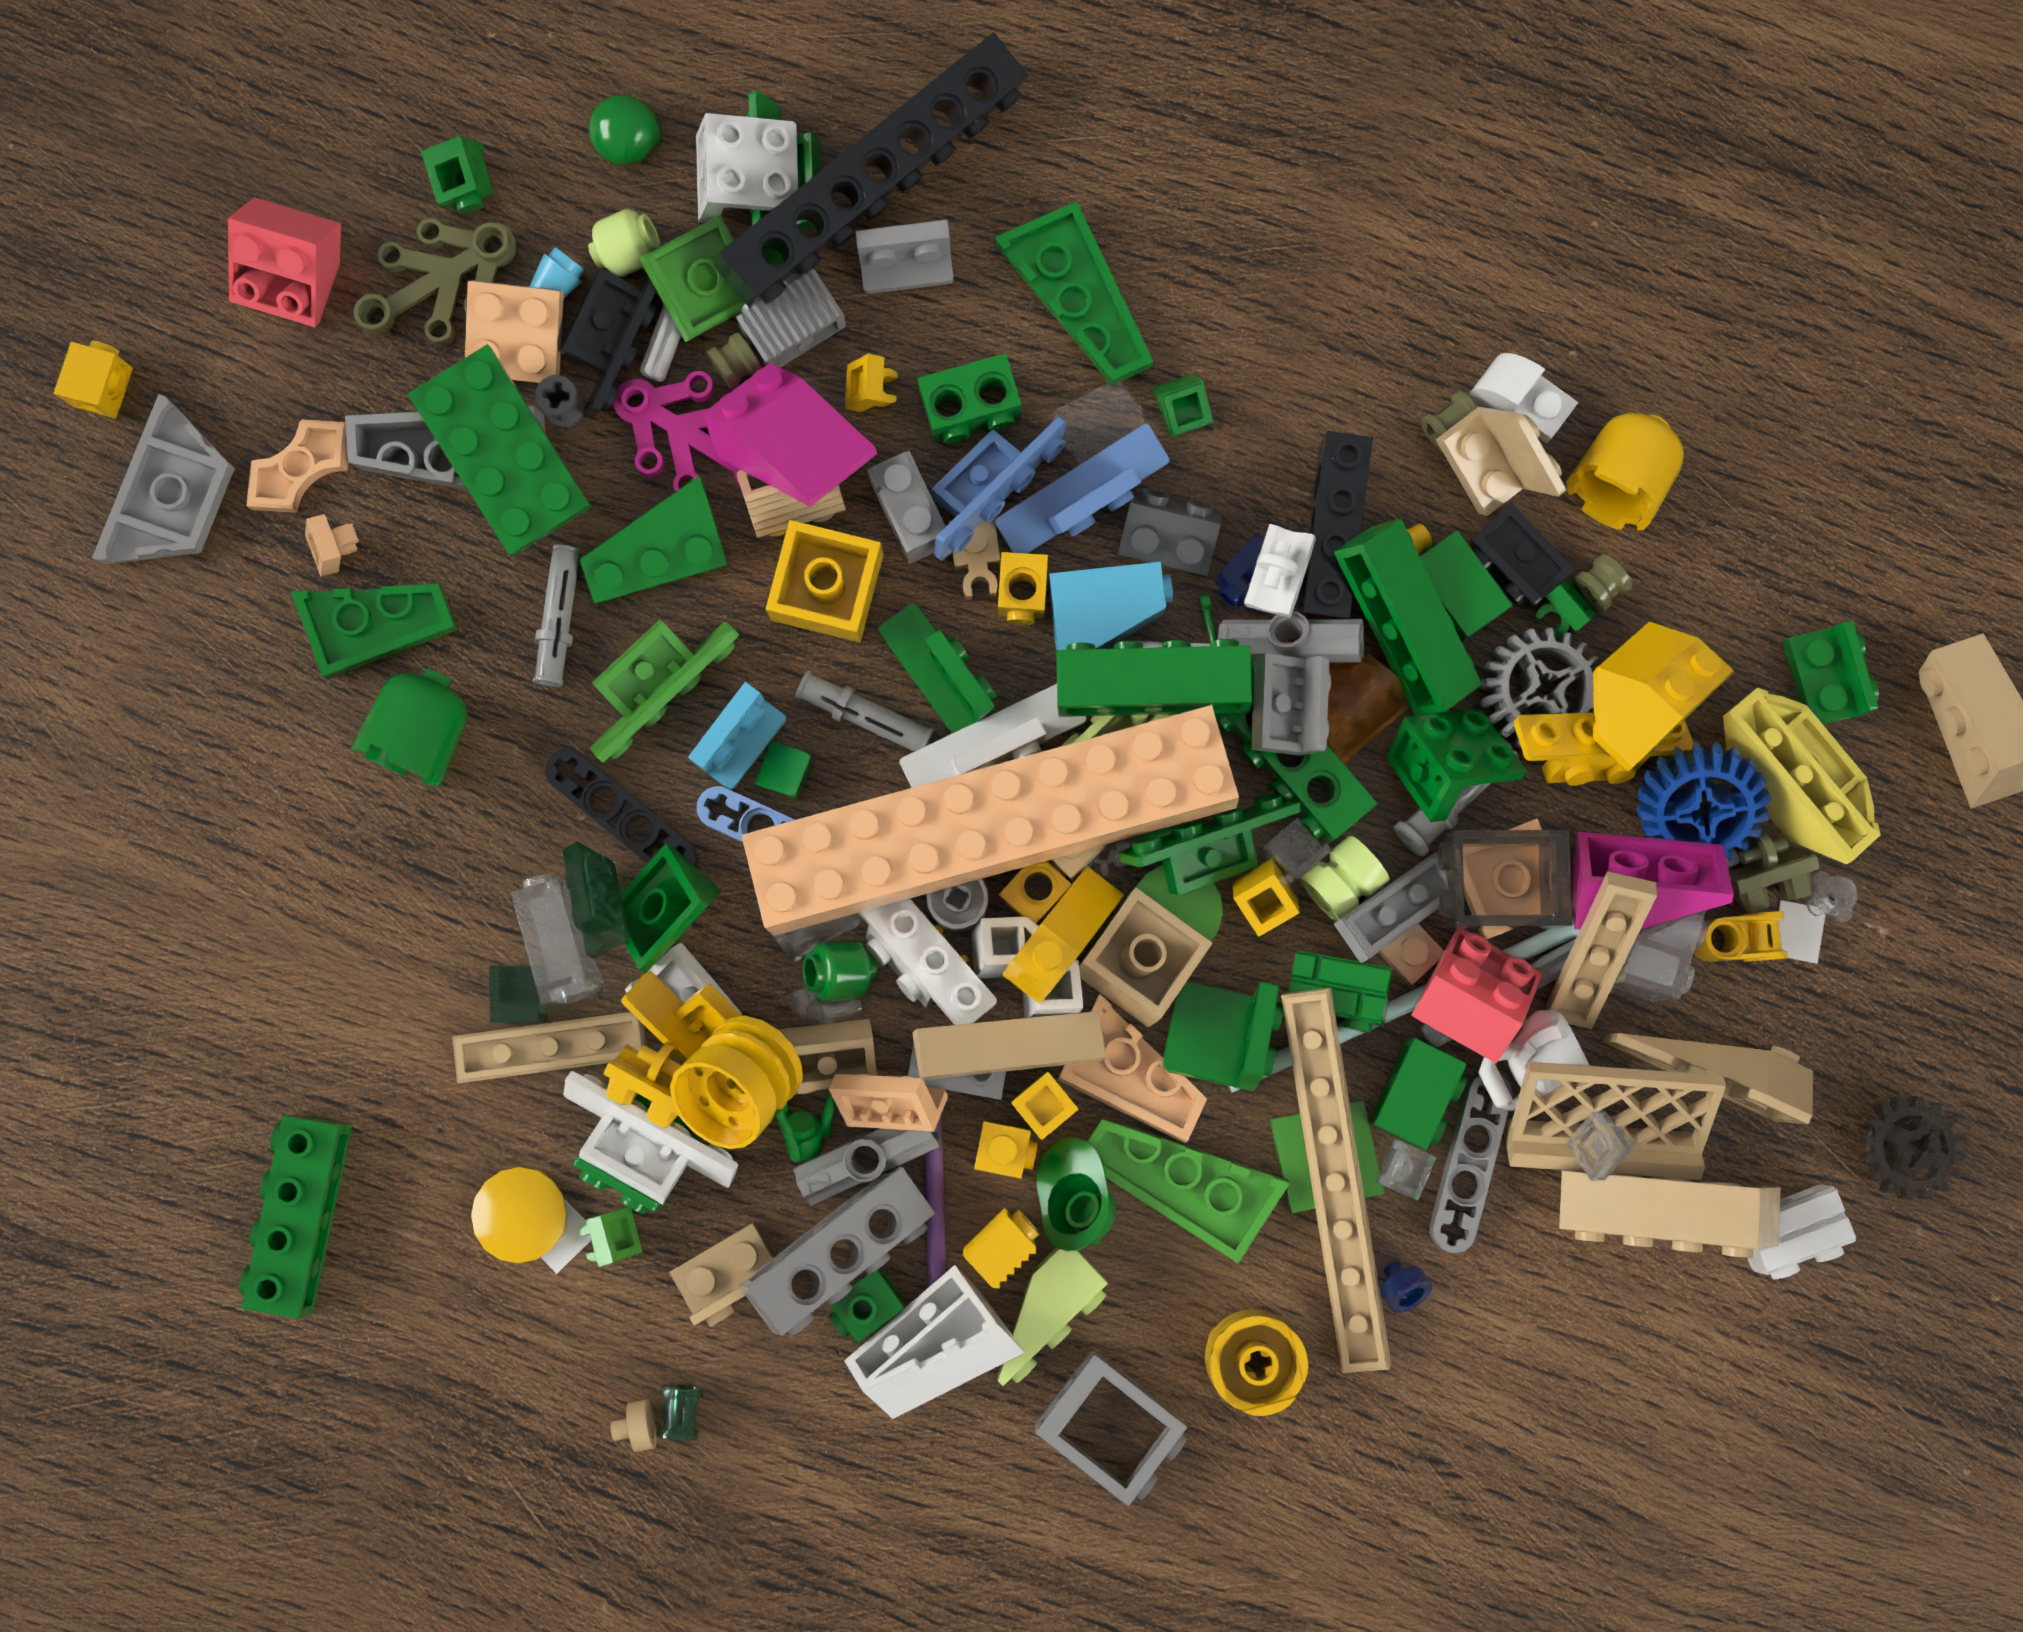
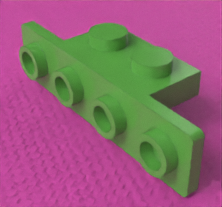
M659 619L592 682L598 691L623 715L591 745L590 749L602 763L609 757L616 759L631 746L633 742L631 736L643 725L650 727L666 713L667 707L665 705L677 693L684 695L697 685L701 679L699 673L710 662L718 663L732 652L735 647L733 641L739 636V633L727 622H723L691 652L664 622Z

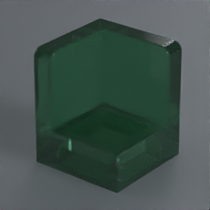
M489 966L490 1023L547 1022V969L545 966Z

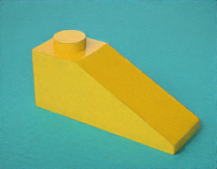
M1086 866L1002 975L1040 1004L1076 960L1124 894L1090 867Z

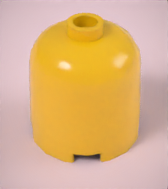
M1630 412L1613 417L1600 431L1566 481L1567 492L1569 495L1577 492L1586 502L1581 510L1601 524L1616 530H1622L1627 523L1636 525L1639 531L1644 530L1653 520L1681 470L1684 458L1683 445L1669 424L1659 416Z

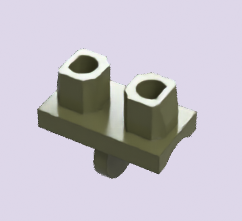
M1762 830L1760 838L1750 837V848L1747 851H1739V859L1743 865L1728 869L1734 898L1740 910L1750 914L1766 910L1771 906L1766 886L1778 883L1781 897L1787 900H1797L1812 895L1810 872L1820 869L1817 855L1805 856L1797 847L1789 849L1788 842L1784 837L1772 841L1770 836Z

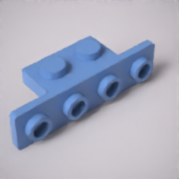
M1058 416L1022 452L992 429L931 489L932 499L955 517L936 537L934 555L939 560L943 561L952 551L955 554L960 553L971 541L974 535L973 530L983 520L986 523H990L1004 507V499L1014 490L1017 493L1023 491L1032 481L1035 469L1044 460L1050 463L1060 454L1066 443L1063 440L1067 423L1064 419Z
M1143 424L994 520V524L1012 553L1027 554L1052 537L1067 530L1072 537L1096 522L1092 514L1107 505L1112 512L1134 498L1131 489L1142 483L1141 480L1168 464L1170 459L1148 424Z

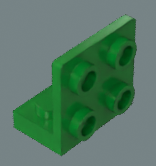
M1479 709L1404 717L1385 757L1430 822L1447 820L1464 786L1521 780L1527 772L1513 750L1490 723L1488 717Z

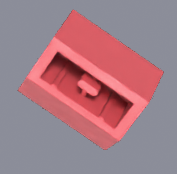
M256 197L252 198L228 218L229 302L316 327L320 323L340 266L341 223Z
M1458 926L1422 990L1411 1016L1497 1064L1522 1027L1543 973L1534 969L1524 959L1513 957L1491 945L1484 937L1470 933Z

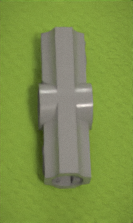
M1293 611L1291 618L1275 615L1271 620H1223L1222 624L1219 625L1218 639H1234L1239 641V645H1250L1251 662L1255 661V655L1263 653L1303 659L1326 656L1329 657V662H1361L1363 658L1364 625L1362 619L1307 620L1299 612ZM1293 638H1297V639H1298L1297 641H1295V642H1293V643H1288V644H1287V643H1284L1285 641H1287V640H1289V639H1293Z
M878 1128L861 1133L854 1140L795 1166L793 1170L796 1176V1183L802 1196L812 1206L857 1184L873 1181L883 1172L940 1147L941 1142L936 1128L934 1132ZM860 1146H870L875 1149L879 1157V1164L874 1167H865L857 1160L856 1149Z

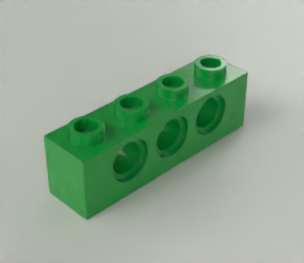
M1255 661L1251 663L1252 704L1250 711L1253 710ZM1214 713L1218 728L1225 734L1231 731L1242 743L1239 751L1245 760L1256 770L1262 767L1273 781L1269 786L1274 794H1281L1284 801L1300 802V813L1303 815L1300 823L1316 841L1323 838L1327 844L1331 843L1378 804L1328 745H1326L1325 751L1299 755L1298 766L1286 767L1279 762L1275 752L1251 749L1252 729L1246 721L1247 713ZM1319 780L1327 785L1330 796L1326 803L1314 802L1309 797L1307 792L1309 781Z

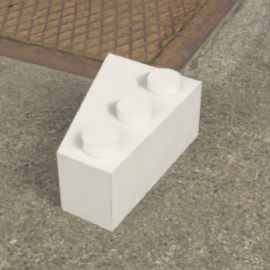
M954 1265L845 1359L844 1362L861 1390L894 1419L1025 1352L981 1291Z

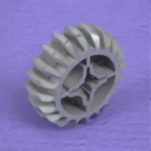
M1531 628L1524 632L1523 640L1514 634L1506 640L1508 649L1498 646L1492 652L1496 661H1488L1484 665L1483 670L1493 678L1483 679L1481 681L1482 685L1479 687L1483 691L1491 692L1492 695L1483 698L1480 701V706L1484 708L1494 707L1496 712L1490 715L1488 719L1491 724H1495L1499 720L1502 721L1505 726L1500 730L1499 734L1503 739L1513 732L1517 734L1513 722L1521 715L1520 712L1523 710L1533 709L1540 714H1568L1565 709L1569 706L1565 700L1564 692L1567 685L1573 681L1576 688V702L1572 713H1594L1593 672L1591 668L1599 663V657L1593 656L1586 660L1581 655L1586 651L1587 643L1581 642L1572 648L1570 646L1572 640L1571 633L1565 632L1556 641L1553 628L1543 630L1540 638L1537 632ZM1533 656L1551 658L1560 663L1565 669L1561 671L1549 670L1541 660L1536 661ZM1517 664L1521 671L1518 676L1522 683V691L1518 697L1512 700L1509 692V679L1513 667ZM1555 681L1559 682L1544 697L1540 698L1538 695L1531 700H1527V697L1536 691L1535 689L1545 683L1548 686ZM1516 735L1514 746L1521 749L1518 736Z

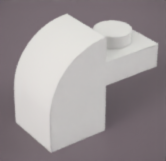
M1511 353L1498 355L1468 395L1477 407L1522 413L1529 416L1540 431L1539 438L1545 443L1552 439L1579 403L1541 376L1545 371L1543 367L1525 357Z

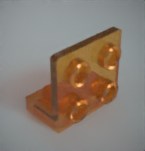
M1365 649L1361 662H1329L1331 687L1328 692L1327 720L1330 730L1327 745L1343 764L1409 708L1399 678Z

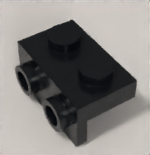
M1512 503L1508 504L1468 542L1474 548L1473 552L1486 570L1490 573L1494 569L1506 582L1501 587L1502 590L1519 607L1526 603L1533 609L1575 570Z

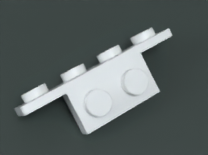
M1057 684L901 758L900 765L911 788L1000 764L1013 757L1018 759L1036 754L1041 751L1040 744L1084 724L1086 716L1059 717Z
M910 898L859 912L869 925L865 936L868 940V943H866L867 950L881 966L888 964L899 976L896 980L899 988L911 1001L915 1002L918 999L925 1008L932 1002H935L954 1025L975 1023L996 1005V997Z
M571 1071L566 1077L563 1095L572 1102L601 1117V1120L581 1148L579 1158L662 1205L686 1166L724 1187L729 1188L733 1182L738 1164L733 1161L732 1156L723 1148L713 1144L706 1146L692 1138L689 1131L676 1122H672L668 1128L656 1125L649 1121L646 1116L648 1109L635 1099L630 1105H620L606 1096L607 1086L592 1075L585 1074L581 1076Z

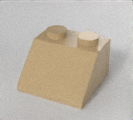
M1135 887L1079 961L1080 978L1146 1027H1150L1162 1018L1213 943Z

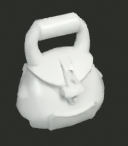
M1537 1010L1527 1019L1525 1018L1522 1027L1499 1059V1061H1508L1510 1071L1520 1087L1523 1083L1528 1061L1589 1066L1570 1026L1563 1015L1556 1010ZM1484 1057L1478 1073L1495 1107L1509 1111L1515 1110L1519 1094L1514 1099L1512 1098L1495 1063ZM1538 1079L1536 1089L1544 1096L1563 1084L1560 1081Z

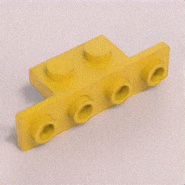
M1594 713L1519 715L1513 722L1525 759L1528 761L1547 760L1541 767L1546 783L1567 782L1570 786L1582 785L1589 781H1608L1610 784L1624 783L1632 779L1636 775V771L1651 756L1674 755L1673 750L1675 746L1681 748L1684 754L1691 753L1692 745L1694 744L1684 720L1628 772L1593 739V725L1596 723Z
M652 971L644 973L621 999L622 1004L663 1044L669 1042L676 1046L674 1055L682 1063L700 1049L702 1043L727 1019L742 1016L709 982L686 1001L682 1002Z

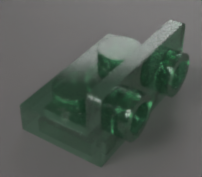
M576 841L562 850L566 869L565 880L569 886L572 904L571 916L576 929L582 932L586 955L597 959L629 939L615 862Z

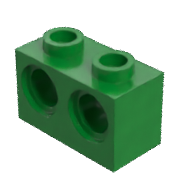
M1006 353L917 378L919 395L934 443L943 440L945 444L959 443L968 439L971 436V432L988 428L989 431L993 429L996 432L1005 430L1015 424L1014 420L1021 419V402ZM988 389H997L1005 395V398L998 404H988L980 396ZM946 401H953L961 407L959 413L952 417L942 416L936 409L941 403Z

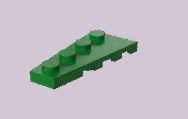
M1077 201L994 237V245L1111 386L1153 367L1154 361Z

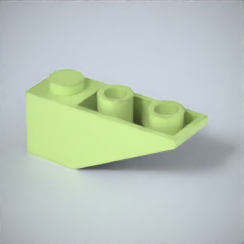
M1056 1247L1032 1270L1011 1332L1025 1353L1001 1364L998 1372V1382L1002 1386L1011 1378L1016 1383L1020 1382L1037 1364L1032 1357L1046 1344L1051 1349L1055 1348L1072 1330L1067 1323L1080 1311L1088 1315L1106 1297V1294L1102 1291L1108 1284L1106 1279L1080 1251L1066 1252Z

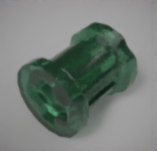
M662 1384L660 1393L665 1396L661 1425L656 1427L655 1435L663 1439L677 1441L697 1440L699 1438V1430L695 1428L698 1399L703 1398L704 1388L688 1384ZM682 1403L681 1416L678 1421L679 1405Z

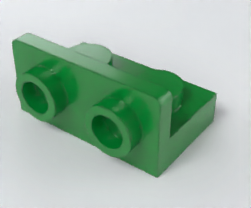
M1852 620L1842 622L1831 628L1790 637L1782 641L1799 701L1807 705L1823 725L1859 717L1878 709V686L1873 676L1868 674L1864 660L1866 652L1865 642L1861 633L1855 629Z

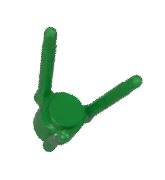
M828 1091L821 1120H818L807 1111H798L791 1114L787 1103L783 1109L775 1111V1117L784 1137L785 1148L791 1161H808L817 1157L823 1150V1138L832 1135L831 1121L836 1103L830 1091Z

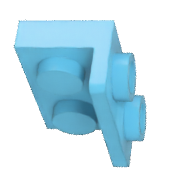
M744 682L688 758L727 789L734 790L784 725L787 718L782 712L765 701L759 691Z

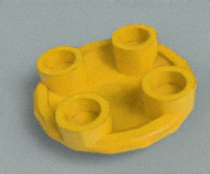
M517 1167L507 1169L491 1177L484 1183L476 1195L471 1214L474 1234L484 1250L499 1260L518 1264L537 1260L552 1250L566 1232L567 1211L563 1194L545 1172L535 1168Z

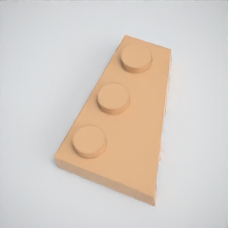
M1099 994L1090 1012H1099L1107 1058L1098 1062L1064 1065L1057 1080L1185 1144L1189 1140L1207 1098L1185 1076L1167 1072L1162 1065L1163 1057L1142 1038L1143 1035L1131 1023L1128 1024L1111 1007L1112 1005Z

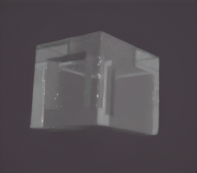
M1298 817L1260 848L1269 860L1273 858L1289 884L1298 880L1333 850L1328 843L1321 845L1304 824L1300 822Z

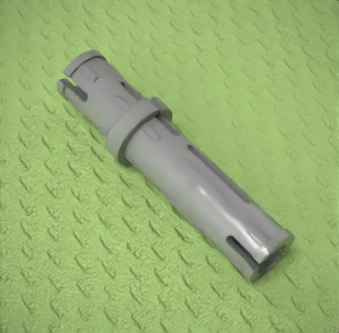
M558 544L553 545L551 548L552 556L541 630H536L535 641L539 643L535 676L532 681L543 686H563L562 678L567 647L572 646L573 636L569 634L579 557L582 551L573 546Z
M809 670L804 674L795 697L833 713L832 719L839 722L843 719L850 721L914 752L928 746L934 732L933 728H928L891 709H887L855 694L856 688L846 685L845 688L840 687L813 674Z

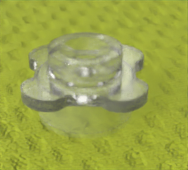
M1825 871L1815 873L1811 877V883L1814 887L1812 898L1807 902L1809 912L1813 916H1821L1823 914L1832 916L1839 923L1849 921L1853 916L1852 908L1855 906L1858 897L1854 881L1843 876L1830 877ZM1829 893H1833V894H1834V896H1835V900H1834V901H1831V900L1829 899V897H1828V896H1829Z

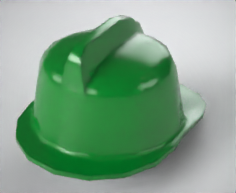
M1077 1137L1063 1138L1052 1144L1042 1156L1037 1169V1190L1045 1235L1053 1246L1066 1252L1080 1251L1089 1245L1101 1244L1102 1238L1111 1230L1115 1221L1116 1204L1112 1193L1108 1189L1105 1169L1100 1154L1089 1142Z

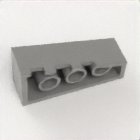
M529 406L545 431L544 414L535 406ZM419 412L345 416L348 463L364 471L468 490Z

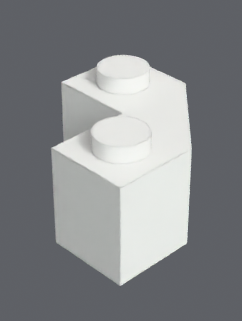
M1028 917L981 918L971 932L974 973L979 979L1005 978L1002 973L1039 926ZM1077 959L1040 1004L1022 991L1025 1018L1079 1013L1084 1008L1079 961Z

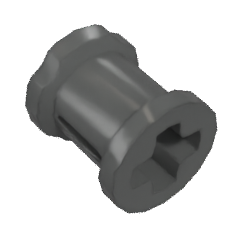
M551 375L544 378L538 384L535 391V400L538 407L554 426L570 428L582 420L585 403L578 395L574 384L567 377ZM562 396H567L569 399L568 401H561ZM553 402L559 403L558 408H554Z

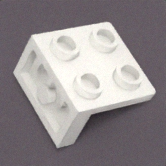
M705 113L696 135L698 223H706L721 215L724 208L728 209L729 207L771 211L798 189L797 131L795 122Z

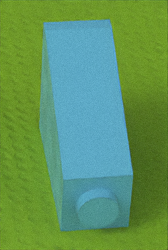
M1161 562L1049 573L1048 586L1056 650H1067L1068 644L1078 642L1092 643L1095 645V649H1108L1118 643L1119 640H1124L1163 617L1166 603L1173 602L1170 574L1162 575Z

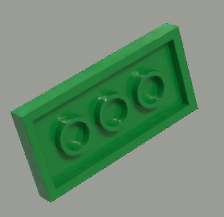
M488 344L407 394L510 556L514 557L592 508L492 347Z

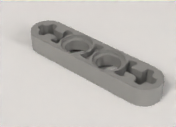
M1479 1073L1471 1077L1465 1087L1429 1223L1431 1240L1438 1248L1449 1253L1466 1251L1472 1246L1476 1238L1509 1110L1495 1107L1493 1101L1490 1100L1485 1114H1495L1494 1123L1485 1118L1470 1117L1471 1108L1475 1111H1482L1484 1097L1477 1094L1478 1087L1485 1086ZM1501 1075L1512 1096V1088L1509 1081ZM1474 1125L1484 1127L1489 1135L1487 1147L1477 1153L1470 1151L1464 1142V1135L1467 1129ZM1462 1171L1471 1172L1477 1181L1475 1193L1468 1198L1458 1197L1452 1189L1454 1176ZM1447 1200L1459 1206L1471 1207L1470 1215L1459 1212L1457 1226L1464 1229V1234L1462 1238L1454 1237L1451 1244H1447L1448 1236L1441 1233L1443 1223L1451 1224L1455 1214V1210L1445 1209Z

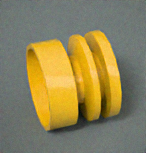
M748 1016L732 1017L722 1023L702 1043L701 1048L693 1053L674 1073L670 1085L672 1103L680 1118L699 1137L713 1145L727 1149L744 1148L756 1140L769 1125L775 1115V1111L783 1109L787 1101L796 1094L803 1079L802 1066L793 1045L778 1029L760 1019Z

